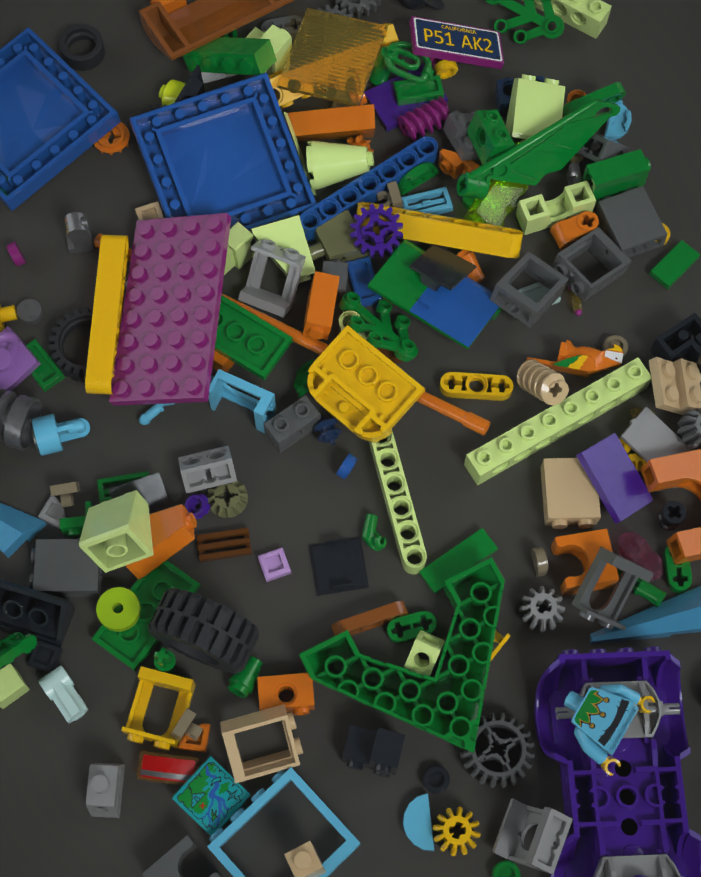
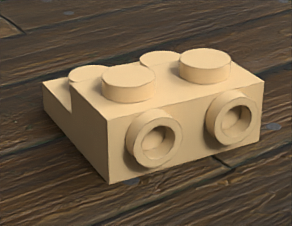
M659 357L649 360L656 408L684 415L690 410L701 408V373L697 363L684 359L672 362Z

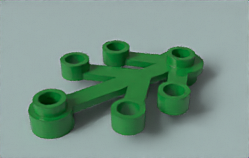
M486 0L492 6L500 4L520 15L508 20L498 19L494 23V29L499 31L500 34H505L509 29L530 22L540 25L529 31L517 30L514 33V40L520 45L543 35L549 39L560 37L564 31V22L559 16L554 15L551 0H540L545 17L537 13L534 0H524L525 6L514 0ZM503 22L505 23V28L500 31L498 30V25ZM550 23H556L555 30L550 31L548 29ZM520 33L525 34L523 41H518L517 39Z
M348 292L343 295L339 303L340 309L343 312L355 311L361 316H351L347 324L355 332L368 333L366 341L375 348L394 351V355L401 361L409 362L417 356L418 348L409 339L407 330L411 323L410 319L405 315H398L394 322L395 328L398 329V336L392 331L389 313L393 306L389 301L381 299L378 302L376 311L379 313V320L361 305L358 294Z

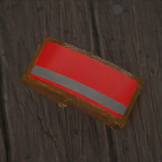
M140 750L136 779L183 785L198 769L199 758Z

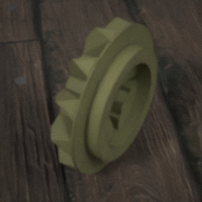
M237 480L236 482L208 488L207 498L210 510L222 518H232L239 515L245 509L248 502V493L244 484ZM225 489H228L230 495H235L230 498L229 507H227L224 499H220L221 496H224Z

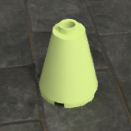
M319 141L307 142L309 145L306 146L308 173L311 172V175H314V179L310 180L314 190L370 171V166H374L373 152L368 151V148L365 146Z

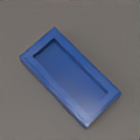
M370 257L347 261L348 275L353 292L360 296L361 305L366 307L378 304L382 296L367 288L375 276Z

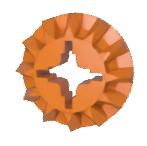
M120 122L98 140L94 147L102 154L105 152L112 156L115 152L121 153L124 147H128L129 139H131L128 128ZM111 132H113L115 137L112 144L108 141Z

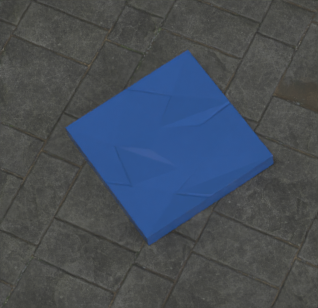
M29 27L0 49V200L11 211L21 205L121 122L118 112Z
M267 73L130 118L132 130L165 218L228 213L231 217L230 228L239 222L250 231L253 228L297 215L300 217L303 212L317 204Z

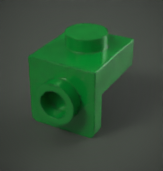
M91 501L85 502L86 516L88 508L93 506ZM86 516L60 518V530L64 536L80 538Z

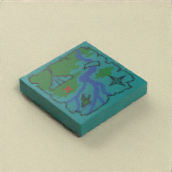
M209 756L171 798L212 836L251 794L239 783H235L234 778Z

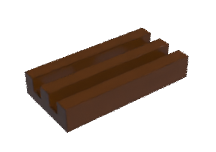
M249 528L196 535L200 563L252 555ZM242 536L245 537L242 539L203 544V542L215 541ZM246 545L244 549L210 554L204 553L206 550Z

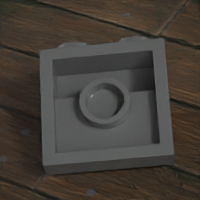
M474 110L472 113L454 111L448 114L443 128L462 161L480 160L466 132L475 112L478 110Z

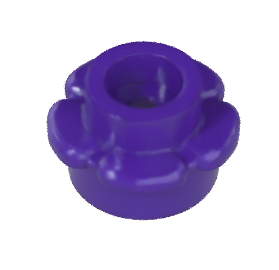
M193 494L186 500L185 508L189 513L192 512L196 519H201L203 515L208 514L210 504H208V498L205 495ZM197 504H200L199 509L196 508Z

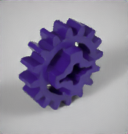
M370 204L369 211L362 207V215H354V220L357 223L350 224V228L355 230L350 236L351 239H357L354 242L355 248L362 246L361 254L364 255L369 251L371 258L375 256V253H379V256L383 258L384 251L392 254V246L399 248L400 243L397 238H403V233L398 230L403 228V223H397L400 219L399 214L392 216V207L385 211L383 204H380L378 209H375L374 205ZM379 216H382L388 219L389 221L385 222L382 219H380ZM370 218L368 224L361 228L363 222ZM374 227H378L380 235H375V232H373ZM393 233L391 239L384 244L386 237ZM365 240H370L375 246L367 244Z

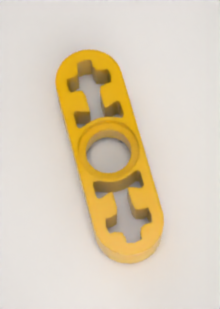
M447 372L441 377L440 391L444 396L450 398L504 401L512 394L513 382L505 375ZM449 380L454 381V389H449V385H447ZM462 381H466L465 391L462 390ZM472 381H479L483 384L484 388L479 392H474L470 389L469 384ZM488 382H491L490 392H487ZM500 383L504 384L503 386L506 388L503 393L499 392V388H496Z

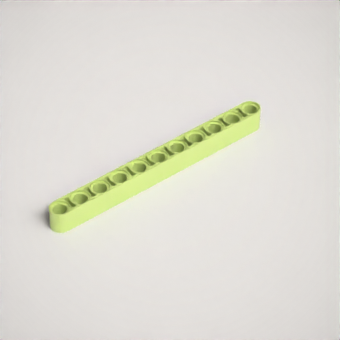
M355 311L343 312L339 318V333L348 324L351 316L356 315L360 317V315ZM357 332L361 337H363L366 340V335L364 332ZM392 431L386 437L387 441L384 443L368 442L402 566L407 573L418 574L425 567L427 554ZM385 459H390L394 462V465L386 467L381 462ZM390 483H397L401 488L393 491L388 488V485ZM402 506L408 512L404 515H398L394 509ZM403 531H411L414 537L406 540L401 536V533ZM411 555H416L421 559V562L414 565L408 562L407 558Z

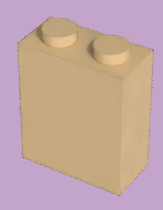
M578 458L543 459L540 469L545 526H552L554 529H564L568 525H578L579 528H591L596 525L601 518L599 495Z

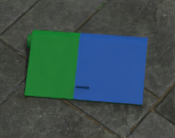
M407 239L403 242L399 241V248L394 247L392 256L370 281L367 288L468 350L490 320L494 321L502 308L490 301L493 292L468 276L452 290H448L443 286L437 291L432 290L421 283L420 273L409 267L426 251Z

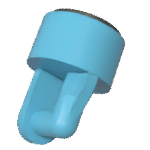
M54 413L32 418L30 422L37 453L41 454V456L63 451L62 442L85 437L90 432V424L87 420L78 418L57 423Z

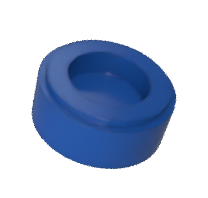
M349 453L336 475L346 479L358 461L357 457Z

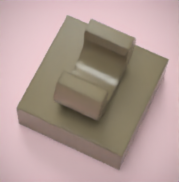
M397 182L387 183L388 192L380 191L377 193L378 201L385 199L387 202L383 203V205L403 209V202Z
M79 481L50 486L51 496L60 495L62 508L73 506L74 498L72 493L81 491Z
M187 708L170 736L180 742L184 734H186L191 739L197 741L203 729L192 723L196 713Z

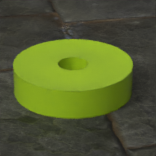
M115 587L101 595L97 602L96 613L104 627L111 631L121 632L130 629L136 624L140 617L141 606L138 598L131 590ZM116 606H123L121 613L114 612Z

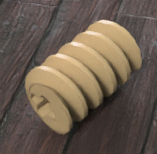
M533 359L525 361L518 369L517 383L524 391L552 406L561 403L566 398L569 387L560 373Z

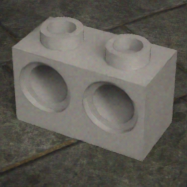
M229 446L178 457L186 493L237 481Z

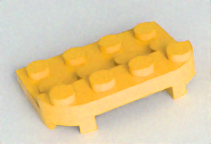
M348 325L321 353L308 370V389L314 400L357 437L373 443L389 436L392 433L391 429L425 392V388Z

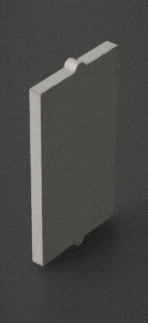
M644 407L635 419L630 420V425L620 436L646 462L654 458L693 451L692 449L688 450L687 444L681 442V439L647 407Z

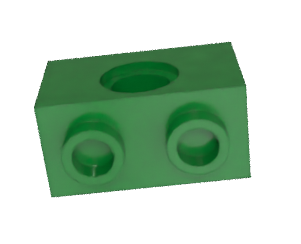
M478 110L475 112L466 132L483 165L514 147L515 144L498 110Z

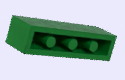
M219 37L183 55L190 72H193L196 66L199 65L201 72L261 75L277 61L270 39Z

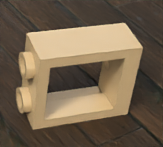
M285 704L220 722L235 783L300 765L298 755L303 754L299 737L293 738L292 730L297 729L293 712L287 714ZM282 720L289 749L242 762L235 733Z

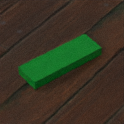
M481 528L419 571V575L435 595L443 589L445 580L479 564L495 553L498 547L485 530Z

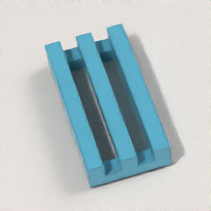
M447 187L401 197L403 209L436 215L453 211ZM444 196V198H440V199H436V200H432V201H431V200H427V199H432V198ZM423 201L420 204L408 206V204Z

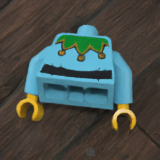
M622 684L601 685L598 689L590 687L585 697L571 691L565 699L564 706L576 712L571 720L575 725L574 735L583 752L597 764H601V768L605 773L613 776L608 771V764L614 762L619 767L621 764L612 755L637 711L640 713H651L650 710L644 708V701L647 700L654 703L655 700L652 696L640 697V693Z

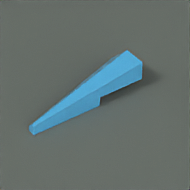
M0 503V551L9 558L26 540L30 542L47 525L46 522Z
M701 586L664 601L659 607L653 606L618 621L626 626L625 631L614 626L612 630L605 627L591 633V644L670 637L673 634L701 632Z

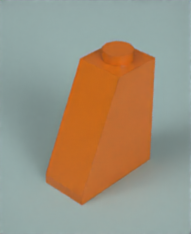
M315 271L307 298L303 335L310 336L313 339L328 340L332 327L340 276Z
M183 504L150 514L154 555L126 565L137 579L146 576L195 539L194 528L197 527L196 518L192 512L189 513Z

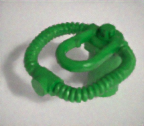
M396 41L381 48L369 79L374 85L378 86L388 81L392 72L397 76L399 75V77L411 80L413 83L423 84L428 79H431L434 73L431 59L421 56L425 64L421 77L395 67L394 65L397 64L408 70H416L420 66V59L417 55L401 49L407 48L412 50V43ZM401 54L404 57L413 59L415 64H408L404 62V59H398V55Z

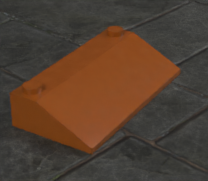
M196 0L170 14L167 13L160 1L139 10L143 29L152 43L173 61L295 0Z

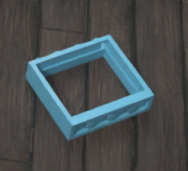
M292 767L287 771H279L272 778L273 785L266 791L264 788L260 789L251 798L253 803L246 810L240 808L230 818L232 823L225 830L219 828L209 838L211 843L207 847L233 877H245L221 850V847L292 781L345 839V842L323 863L326 873L319 877H328L360 846V842Z

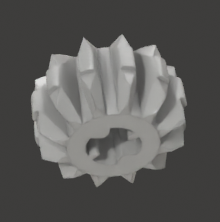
M544 586L539 587L538 593L531 588L528 592L529 596L524 595L521 599L525 605L519 607V612L526 613L522 621L527 622L531 620L532 623L529 627L531 630L536 625H539L541 633L545 632L546 625L549 629L554 630L556 628L555 622L561 623L563 620L560 614L564 613L565 606L558 605L563 599L562 596L554 598L555 590L550 589L547 594L545 593ZM541 605H544L546 607V610L543 612V614L538 612L539 607H541Z

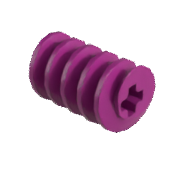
M439 96L437 100L433 99L429 104L421 105V108L416 107L412 112L408 111L404 116H398L397 121L403 135L410 137L415 142L417 141L416 133L422 138L425 137V129L429 134L433 133V125L437 130L442 129L441 121L445 125L450 113L446 101L443 97Z

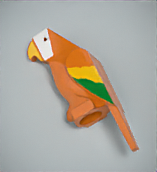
M566 340V342H561L557 362L527 357V360H537L552 370L588 378L594 374L620 367L623 359V350L616 344L613 345V348L605 351L586 346L574 347L571 341Z

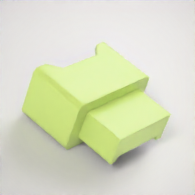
M239 222L230 228L224 275L234 266L238 270L241 269L254 257L255 251L251 250L253 234Z

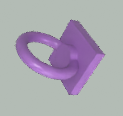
M7 326L0 332V388L12 391L41 363L13 329Z

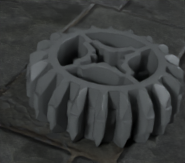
M493 712L488 715L489 722L482 715L480 717L477 737L484 733L487 749L477 756L475 750L474 754L464 751L460 754V757L470 759V761L464 764L465 769H469L472 766L475 768L470 774L471 778L476 777L478 773L482 775L479 784L483 785L488 778L490 779V788H494L496 780H499L500 786L503 789L507 786V778L512 785H515L517 783L515 774L521 779L526 776L521 767L526 770L531 769L532 765L525 759L531 760L535 758L534 753L527 751V749L533 748L535 744L534 742H525V739H528L531 733L529 731L523 734L520 732L524 727V723L521 722L515 727L512 725L515 717L511 716L508 722H505V713L502 712L498 720H495ZM491 729L504 730L511 734L513 738L501 739ZM492 743L496 747L506 746L501 752L503 757L499 756L498 753L488 755L494 747ZM518 745L519 759L516 766L511 768L508 751ZM494 761L504 772L490 771L481 763Z

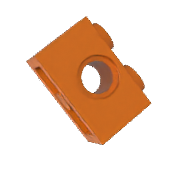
M308 673L257 677L260 711L285 704L287 712H293V715L296 716L310 714L309 710H315L313 680H311ZM282 691H292L294 698L290 702H282L279 699Z

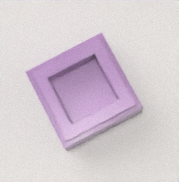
M283 548L258 556L266 582L291 574Z

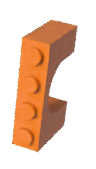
M701 449L650 459L640 468L648 492L679 487L691 491L701 501ZM701 527L676 532L666 540L675 565L701 559Z

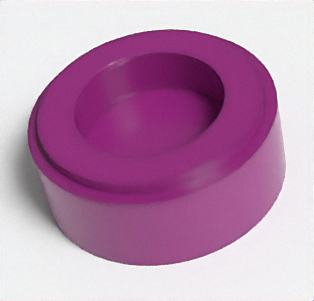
M16 241L7 244V250L16 266L19 267L27 263Z

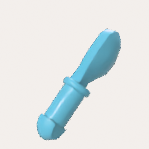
M176 403L154 404L144 414L140 415V424H149L154 417L161 411H164V406Z

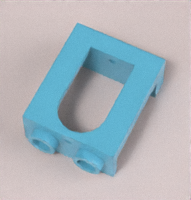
M218 369L215 376H211L208 398L211 410L215 411L223 397L254 412L256 430L265 433L264 423L273 418L277 413L275 394ZM229 385H232V386H234V387H236V388H238V389H241V390H243V391H245V392H247V393H250V394H252V395H254V396H256V397H259L260 400H257V399H255V398H253V397H251V396H248V395H246V394H244V393H242V392H239V391H237V390L231 388Z

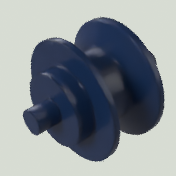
M321 416V420L314 427L315 432L321 433L318 437L319 442H330L331 445L336 443L335 440L342 433L341 429H335L334 427L338 422L337 419Z

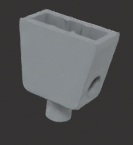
M90 764L86 807L91 817L120 818L125 764Z

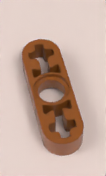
M396 601L332 624L331 628L334 636L346 630L353 636L388 624L395 618L406 616L408 611L404 601Z

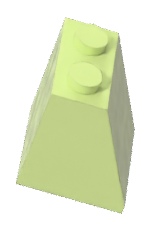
M522 74L521 78H514L506 120V128L511 137L526 140L562 118L565 86H560L559 80L545 78V82L535 81L536 76Z
M137 490L88 508L79 540V547L105 573L154 555L149 505Z

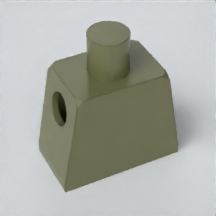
M348 209L316 228V243L308 246L312 261L324 256L326 261L340 260L346 263L347 261L368 256V251L364 255L361 254L362 246L354 247V242L357 239H351L350 234L355 232V230L350 228V224L355 222Z

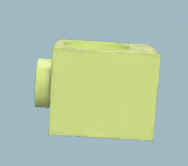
M420 630L404 667L412 672L430 676L445 640ZM418 653H426L430 659L423 660L419 657Z

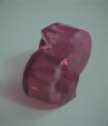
M627 532L619 537L618 548L619 554L622 557L653 572L654 574L650 581L657 580L662 576V559L652 551L643 537L634 532Z

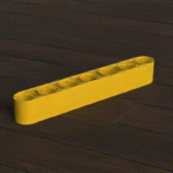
M360 202L357 206V215H362V207L369 211L370 204H373L375 209H378L380 204ZM383 205L385 211L391 207ZM392 207V216L399 214L400 219L397 223H403V228L398 230L403 233L402 239L506 258L519 257L523 232L518 229ZM379 216V218L382 219L383 221H385V222L389 221L388 219H386V218H384V217H382V216ZM370 218L363 222L361 228L368 224ZM374 227L373 232L380 234L378 227Z
M127 235L101 236L85 377V390L87 394L113 395L111 386L112 379L115 376L114 366L121 327L129 250Z

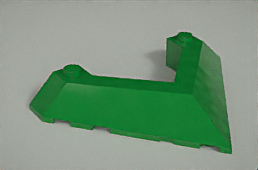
M491 557L444 581L443 589L455 613L435 678L360 654L348 630L300 653L299 656L311 680L474 754L505 580Z

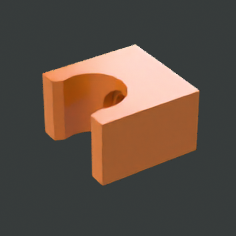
M607 529L554 538L551 544L553 555L572 554L583 565V574L576 577L569 576L563 581L560 586L562 596L577 594L600 547L613 552ZM609 563L606 564L593 591L613 588L616 585L619 576L615 566Z

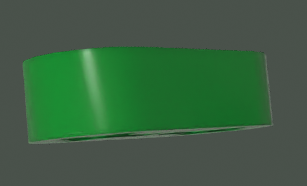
M667 546L663 552L666 585L674 593H683L692 583L690 561L675 565ZM677 570H679L680 579H685L681 586H679L678 582H673V579L677 576Z
M427 611L395 618L387 626V637L392 643L403 644L415 641L420 630L432 635L437 625L436 618L431 612ZM421 618H425L426 622L431 621L432 623L429 625L428 630L425 631L423 627L414 628L413 626L420 624ZM395 625H399L401 629L410 628V630L403 632L402 637L392 634Z

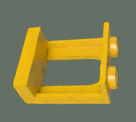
M141 666L138 674L140 681L126 727L122 726L121 731L128 735L127 740L143 744L144 740L154 742V747L169 751L170 746L178 748L179 741L170 735L185 710L189 709L196 684L192 679ZM154 685L179 692L169 728L162 736L146 733L143 728V720Z

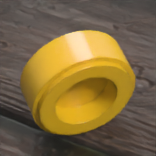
M442 60L434 66V71L436 75H440L441 79H447L458 72V66L454 61Z

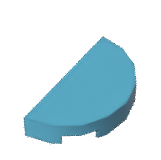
M622 100L615 103L620 106V112L617 116L610 117L606 124L604 136L613 140L624 136L632 121L631 111H628L627 107L623 105Z
M427 793L417 796L409 803L404 813L403 828L406 837L413 845L421 850L434 851Z

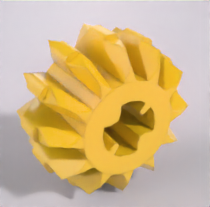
M462 807L457 808L456 816H454L451 808H447L446 815L448 819L441 814L437 816L438 821L443 826L437 824L433 825L432 828L434 831L442 832V834L434 837V842L445 841L440 848L442 852L448 846H452L451 856L456 855L457 847H459L463 856L466 855L467 848L465 844L472 849L477 846L470 837L480 838L481 833L472 831L473 828L479 826V821L469 823L468 820L472 817L473 813L469 811L465 817H462ZM455 824L460 825L461 828L459 830L463 829L464 834H461L458 839L452 837L454 833H449V829H453Z

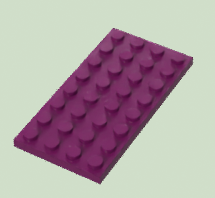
M228 213L137 220L114 366L115 376L112 379L111 386L113 395H110L109 399L113 406L208 402L231 217Z

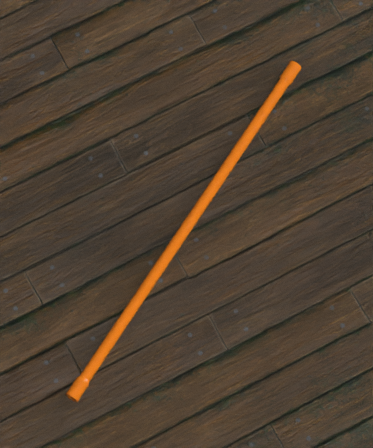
M101 233L94 239V246L99 249L101 236L103 235ZM130 248L128 250V262L131 261L132 249ZM222 293L224 297L293 337V342L321 355L329 346L318 339L305 336L303 332ZM424 392L416 401L483 436L486 434L491 423L472 412L464 411L427 392Z

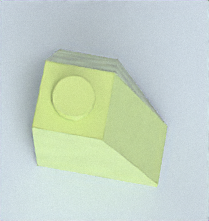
M299 215L250 230L256 242L260 239H269L274 241L277 246L293 248L299 251V254L306 256L299 283L311 280L310 275L315 273V267ZM270 257L287 277L290 264Z

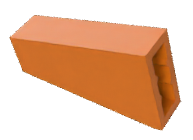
M374 104L288 113L297 141L348 139L350 137L356 139L360 134H362L363 138L374 137Z

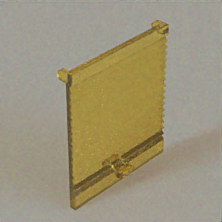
M307 8L278 80L277 88L351 106H359L384 37H387L388 26Z

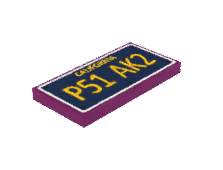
M411 17L409 23L414 55L502 69L504 58L499 31Z

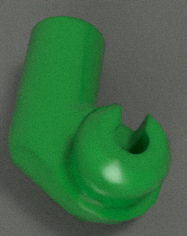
M366 514L362 539L370 549L380 551L386 547L387 540L376 531L378 516Z

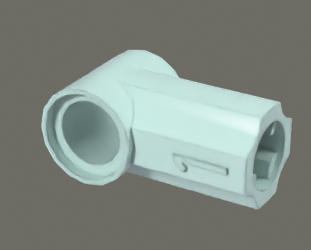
M62 665L38 680L44 692L51 701L55 702L68 723L78 720L88 711L85 702L73 687L75 685Z

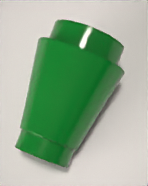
M250 656L244 670L233 674L229 679L228 690L234 695L246 699L248 694L253 693L257 677L263 665L262 662Z

